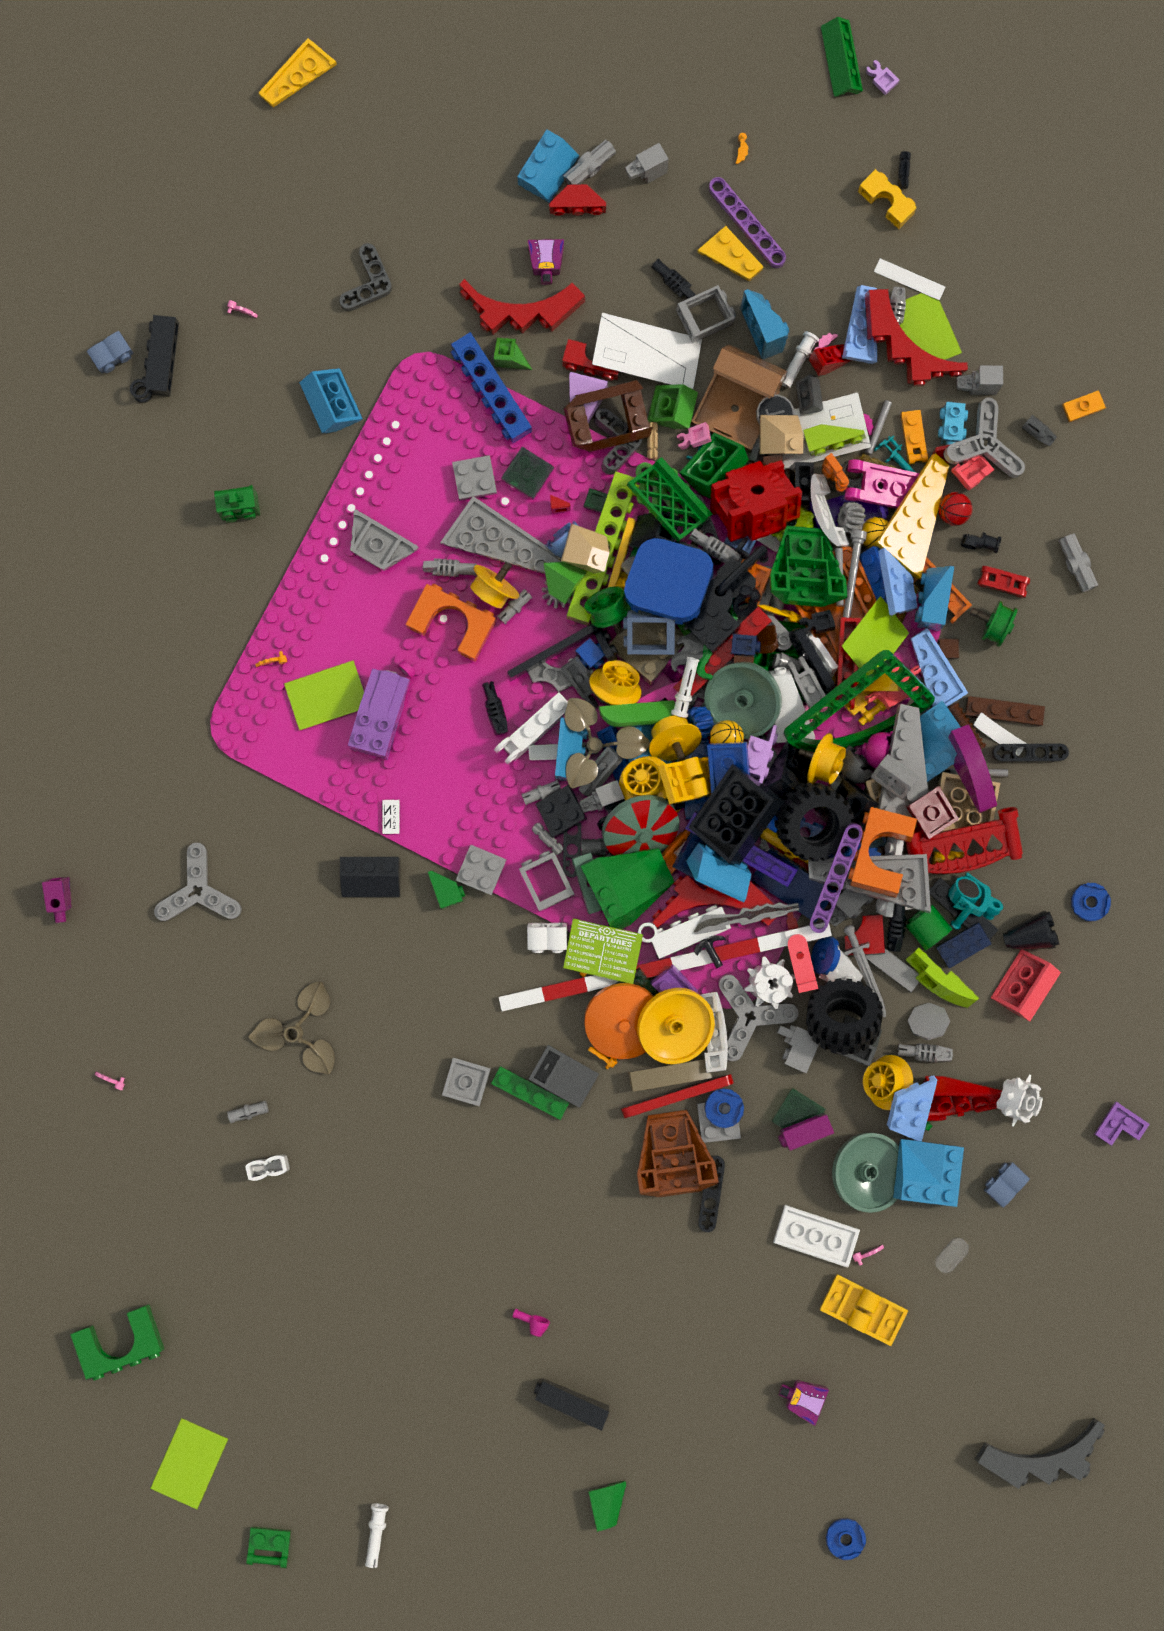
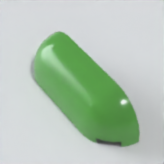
M671 700L599 706V712L602 719L613 727L654 725L660 720L673 715L671 710L674 709L675 702Z

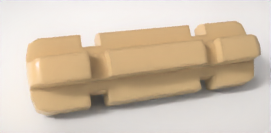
M649 422V427L653 428L650 437H647V458L649 460H656L658 457V433H656L658 432V423Z

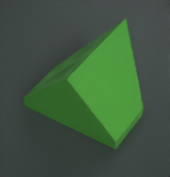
M497 338L494 352L495 367L532 370L516 344V339Z
M565 562L543 563L549 594L563 604H566L587 572Z

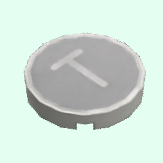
M777 394L771 398L765 397L757 407L756 419L760 425V415H794V408L791 402L784 396Z

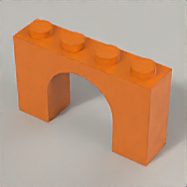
M426 584L406 623V627L425 636L433 618L439 612L446 609L457 610L468 620V629L457 650L458 654L476 662L496 623V618L493 617L494 614L486 609L483 611L477 609V605L470 601L465 603L459 600L460 597L452 592H449V594L443 592V589L436 584H432V586Z
M874 807L870 808L869 813L865 812L863 824H866L860 840V850L857 849L853 859L856 861L855 868L851 867L848 877V879L852 880L850 886L897 898L903 874L877 867L870 859L869 846L880 837H892L911 842L917 822L916 818Z

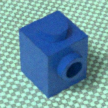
M591 638L575 650V654L579 657L585 668L588 667L590 671L593 668L597 670L605 663L603 661L605 654L600 644H595Z

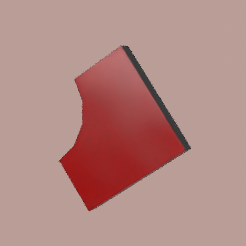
M883 915L863 916L862 924L855 932L859 945L866 942L870 943L869 948H863L865 955L885 954ZM845 936V950L852 948L848 936ZM850 953V954L847 955V956H848V957L854 956V954H853V953Z

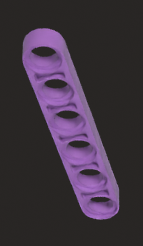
M720 177L713 178L709 184L711 195L769 265L773 268L782 267L786 259L784 251L726 181ZM715 183H720L723 189L715 191L712 186ZM727 197H732L735 203L728 206L724 200ZM743 211L747 217L744 220H739L736 217L737 212ZM754 225L759 231L756 234H750L748 228ZM768 240L770 247L764 249L760 246V242ZM779 254L782 257V261L775 263L772 260V256Z
M849 824L842 836L810 920V928L816 933L824 932L831 919L862 838L863 831L858 824ZM850 828L858 829L859 836L851 838L848 835V830ZM849 846L852 849V854L850 856L842 855V847ZM837 864H842L845 867L843 874L835 873L834 867ZM834 882L838 885V890L830 892L827 889V885ZM827 900L831 903L832 907L829 910H823L820 907V903ZM821 918L825 925L822 928H817L814 926L813 921Z

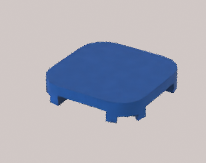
M654 538L647 540L639 547L624 588L626 602L631 607V610L637 613L639 610L675 620V624L683 625V622L697 618L700 613L703 599L713 577L712 559L706 552L700 549L664 539Z

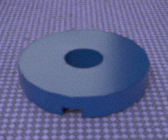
M1097 883L1080 885L1071 897V907L1074 913L1085 921H1097L1103 918L1111 906V898L1106 889ZM1088 897H1093L1096 900V904L1092 908L1086 904Z
M820 938L814 945L811 961L816 973L828 975L830 971L833 972L836 969L840 959V950H838L837 946L839 942L835 938Z
M730 1089L715 1090L705 1102L706 1117L717 1127H732L743 1116L744 1105L742 1099L736 1092ZM721 1103L729 1104L730 1110L727 1114L720 1113L719 1105Z
M841 1518L829 1526L826 1533V1544L830 1552L839 1559L852 1560L862 1553L861 1551L866 1544V1535L861 1525L855 1520ZM849 1534L851 1542L842 1544L840 1541L841 1536Z

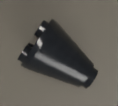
M1042 911L1003 933L1006 948L1053 949L1056 948V945H1060L1055 930L1052 931L1051 928L1055 926L1051 913Z

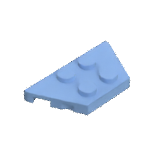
M882 548L878 551L889 615L893 616L896 613L901 614L918 608L912 575L886 548Z
M935 1076L928 1077L929 1081L921 1085L917 1082L906 1089H901L894 1093L887 1126L890 1130L916 1141H922L938 1081Z

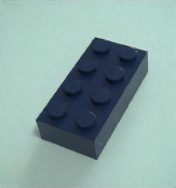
M977 922L937 945L936 948L948 968H951L991 945L992 942L981 924Z

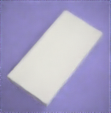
M784 1205L773 1243L848 1268L860 1229Z

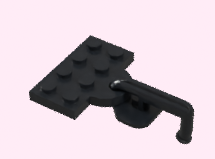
M764 545L759 546L742 563L736 560L726 562L717 571V579L710 580L698 617L693 618L691 621L683 622L712 653L741 627L728 612L732 607L733 600L739 595V588L741 586L748 585L752 590L755 588L756 580L748 570L758 561L762 563L768 561L769 556Z

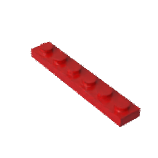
M758 606L740 623L741 627L734 634L757 636L772 620ZM733 635L712 653L705 666L707 674L713 676L715 672L734 658V655L731 654ZM696 673L690 695L693 696L709 680L699 677ZM682 679L673 686L677 692L680 690Z

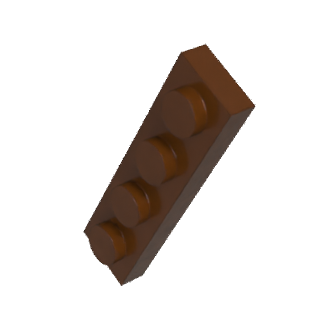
M968 696L965 716L978 718L980 713H983L991 720L1042 726L1045 706Z

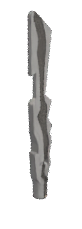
M780 902L775 905L766 903L763 906L757 905L753 909L742 908L739 914L704 915L695 928L694 934L726 929V925L740 923L743 926L759 922L768 917L774 919L784 916L789 912L799 911L798 903L789 905Z

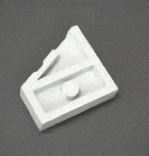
M841 950L836 969L833 972L830 971L828 975H819L820 979L825 981L831 980V982L839 978L841 980L848 978L852 979L853 982L861 981L863 977L860 970L852 964V961Z

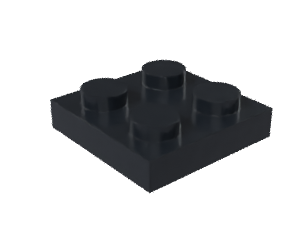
M569 785L536 803L552 838L558 837L587 820Z

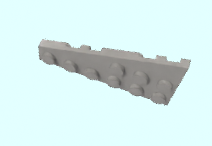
M898 704L888 754L920 778L903 800L882 786L878 809L912 817L906 806L928 792L920 713L917 707Z
M927 854L870 856L871 861L877 867L903 874L897 898L850 886L852 880L848 879L849 869L842 889L931 913ZM819 858L818 862H812L809 859V880L824 884L834 858L824 861ZM853 860L851 867L855 868L856 861ZM837 864L834 867V871L837 874H843L845 867L842 864ZM834 882L828 884L838 888V885Z

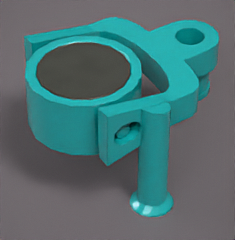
M968 872L963 877H959L948 891L950 900L954 903V908L963 910L955 920L951 921V925L955 929H961V924L970 913L978 917L983 915L986 919L992 920L994 916L999 915L1003 910V904L991 896L990 887L980 882ZM981 897V904L977 907L974 904Z

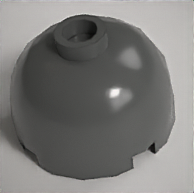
M847 746L845 748L846 755L842 761L843 767L839 776L855 784L864 783L871 778L874 768L867 763L866 758L862 754H855L857 750L854 747Z

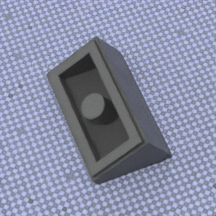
M809 374L796 382L800 414L805 415L822 411L823 403L819 379Z

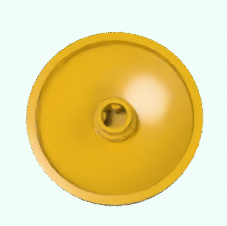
M687 988L667 989L652 997L642 1009L637 1023L638 1039L644 1050L653 1059L665 1064L684 1063L697 1057L709 1044L714 1032V1014L708 1002L697 992Z

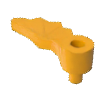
M740 133L738 136L740 147L738 148L736 165L744 161L745 156L748 155L747 150L749 148L745 142L747 139L745 133Z
M280 651L279 657L265 659L255 665L260 667L278 661L279 664L287 663V658Z
M594 1047L588 1049V1051L607 1063L606 1069L613 1068L618 1063L615 1058L609 1059L608 1056L600 1053Z

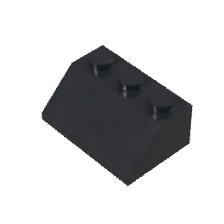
M340 857L342 897H400V858Z

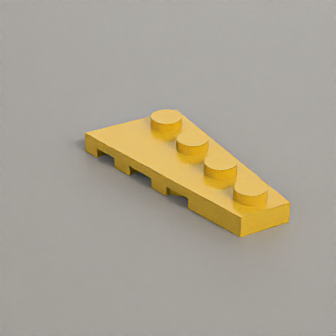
M307 38L259 91V96L274 108L336 66L337 63Z

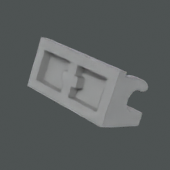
M889 754L882 760L871 778L901 800L905 798L920 778Z

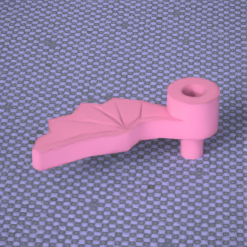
M229 300L227 313L231 314L232 310H236L257 318L258 315L253 311L236 306V302Z
M828 333L823 335L819 339L818 347L816 348L827 347L838 337V334L832 335Z
M95 1072L94 1075L114 1083L116 1089L123 1090L125 1078L121 1077L120 1081H117L99 1072Z
M880 1245L864 1254L857 1252L852 1257L860 1266L863 1264L861 1259L881 1251L884 1246Z

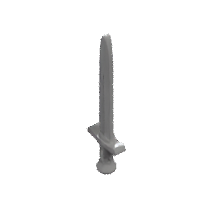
M847 925L843 931L848 936L852 948L845 950L844 955L854 954L866 985L873 989L872 993L875 992L878 995L883 1006V1017H886L882 996L863 951V948H869L870 943L866 942L859 945L854 931L855 927Z

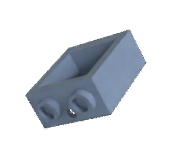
M628 611L627 618L623 619V629H627V636H624V648H627V654H675V620L644 611H639L638 613ZM633 622L667 623V645L633 644Z

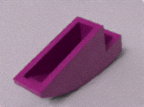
M968 724L952 730L948 738L957 753L953 766L977 811L981 813L996 807L997 801L990 773L972 729Z

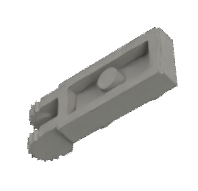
M801 656L798 660L804 672L798 674L792 662L787 663L810 709L826 695L812 669L809 668L805 659Z

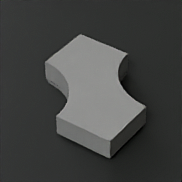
M546 662L527 672L533 684L537 682L549 683L557 689L558 693L573 686L561 668L552 667Z

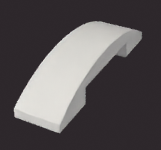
M813 474L811 478V501L821 529L836 546H850L844 528L835 526L825 495L831 491L826 477L823 474Z
M717 992L700 994L710 1005L715 1021L714 1032L707 1045L708 1053H704L706 1072L724 1071L727 1067L728 1044L722 1005Z

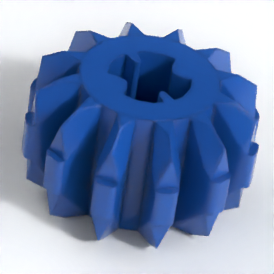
M701 706L691 708L687 712L688 717L686 719L688 723L699 728L702 735L701 739L708 738L715 725L710 710Z

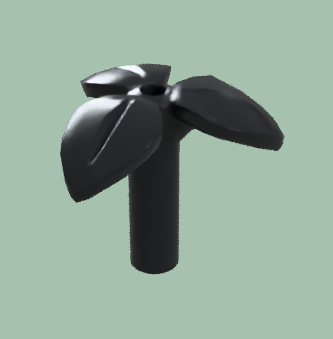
M714 935L702 940L694 949V953L698 956L701 950L705 948L716 969L723 966L713 947V942L726 940L724 936Z

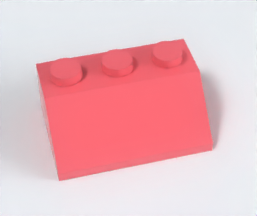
M1021 949L994 991L991 999L1030 1022L1061 972L1050 962Z

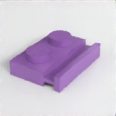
M673 964L668 970L663 971L651 981V984L659 993L671 988H687L698 993V990Z

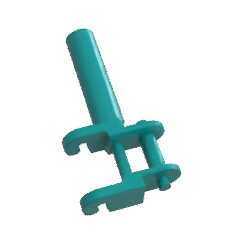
M894 435L892 437L889 436L888 441L885 439L874 449L876 452L882 446L886 447L891 452V456L885 463H888L893 458L903 470L915 472L902 456L898 454L897 450L901 451L903 445L896 443L893 439ZM889 442L895 446L896 449L894 451L887 445Z

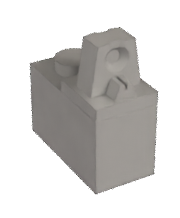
M660 143L637 154L636 160L626 166L625 171L630 180L640 176L641 179L645 178L648 184L667 173L669 159Z
M980 365L977 371H972L971 375L958 376L956 378V389L969 391L970 395H997L1003 386V366Z
M616 780L595 788L592 795L580 801L583 812L595 810L600 812L605 810V806L623 800L624 796L618 781Z
M791 1025L790 1029L779 1026L777 1033L785 1036L784 1042L791 1046L790 1049L786 1048L782 1056V1059H784L783 1064L807 1073L819 1044L812 1040L808 1031L800 1027Z

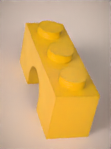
M876 169L859 186L858 193L870 204L878 198H886L890 201L891 207L888 209L885 217L897 229H900L916 211L915 202L909 197L906 198L897 185H892L886 175L878 172Z

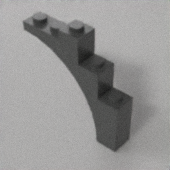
M1093 1418L1087 1428L1073 1441L1061 1448L1041 1454H1014L1000 1450L985 1442L975 1460L1018 1489L1021 1485L1024 1486L1026 1484L1029 1472L1050 1485L1051 1482L1057 1480L1060 1468L1081 1481L1090 1472L1091 1464L1085 1458L1086 1456L1089 1457L1093 1452V1445L1097 1439L1099 1440L1102 1437L1105 1425Z

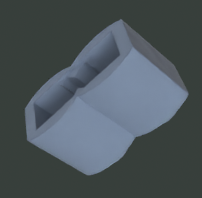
M117 331L87 350V353L101 373H109L115 369L116 364L120 362L125 363L130 360L133 351L122 334Z
M1013 1162L1002 1164L998 1169L999 1174L995 1178L991 1177L985 1183L986 1188L984 1192L1002 1208L1030 1180Z

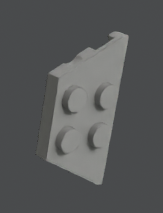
M354 510L350 551L385 571L419 549L414 543L358 510Z

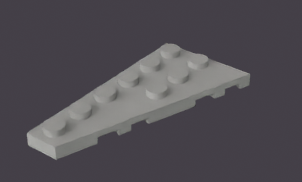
M474 496L440 542V544L501 562H508L512 565L545 574L543 563L562 562V558L551 553L545 544Z

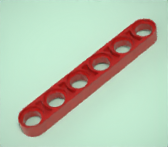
M731 1074L622 1108V1114L624 1118L632 1117L732 1085L734 1081Z

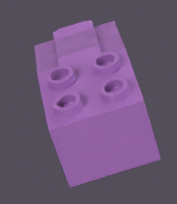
M372 668L348 742L350 749L388 760L404 707L410 679L401 677L393 671H380Z

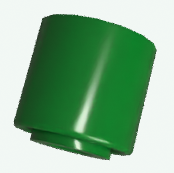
M930 905L931 913L918 911L908 920L909 923L906 925V928L925 951L952 931V927L934 905Z

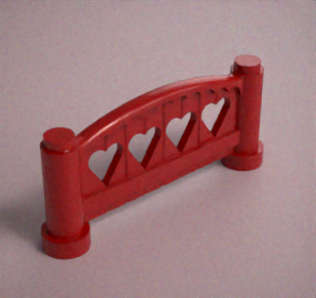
M1016 807L1000 809L998 811L999 819L943 831L929 840L922 836L919 828H915L911 842L904 841L906 842L908 855L927 854L928 873L932 874L967 872L990 865L1006 856H1009L1011 860L1021 859L1023 851L1017 818L1019 817L1018 809ZM993 834L1002 843V847L998 850L994 848L992 851H987L986 847ZM972 839L983 848L982 853H974L971 856L967 854ZM953 843H955L964 852V855L961 858L955 857L953 860L948 859V854ZM934 847L944 855L945 859L943 862L929 863Z

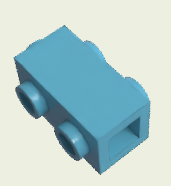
M946 402L944 408L940 409L939 418L942 419V426H939L938 438H941L940 444L950 445L966 439L964 421H967L968 410H965V403Z

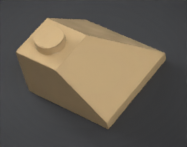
M760 415V454H803V431L798 415Z
M571 524L561 561L592 573L604 572L609 556L607 536Z

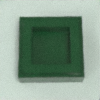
M589 488L584 508L602 513L608 494Z

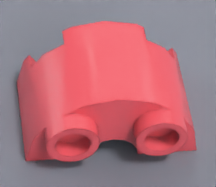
M983 455L963 461L964 464L962 466L959 463L951 469L954 476L967 490L974 488L982 479L994 471V468Z

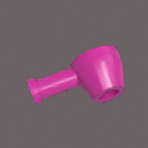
M515 1309L512 1317L530 1323V1333L538 1337L544 1334L550 1324V1321L542 1316H531L519 1311V1309Z

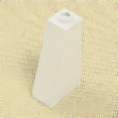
M777 667L770 671V674L774 677L780 688L782 708L774 725L777 726L776 734H778L776 743H784L787 741L783 734L785 728L806 711L790 670L785 667ZM812 731L805 738L815 739L814 732Z

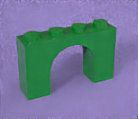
M149 1304L127 1313L134 1333V1344L131 1351L125 1356L115 1357L107 1354L99 1343L93 1325L70 1334L86 1380L92 1378L95 1381L105 1377L104 1373L111 1371L114 1374L123 1370L122 1366L130 1364V1367L142 1363L141 1359L148 1357L151 1360L161 1356L160 1352L165 1348Z

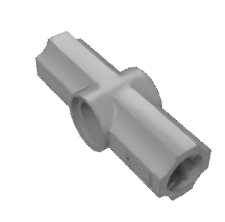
M605 139L591 152L584 153L577 161V164L563 175L564 180L568 185H580L588 177L596 175L602 168V165L616 154V150Z
M1075 533L1060 539L1059 544L1065 554L1067 568L1075 576L1082 593L1097 587L1098 583L1090 568V559L1087 553L1082 551Z

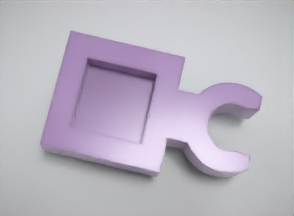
M874 60L873 66L876 70H871L870 67H867L866 73L871 77H875L872 83L886 95L900 80L887 67L882 70L880 63Z

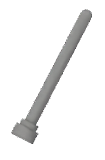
M862 530L851 531L850 539L853 543V551L847 584V598L845 599L843 617L847 618L851 616L861 545L866 541L867 532Z

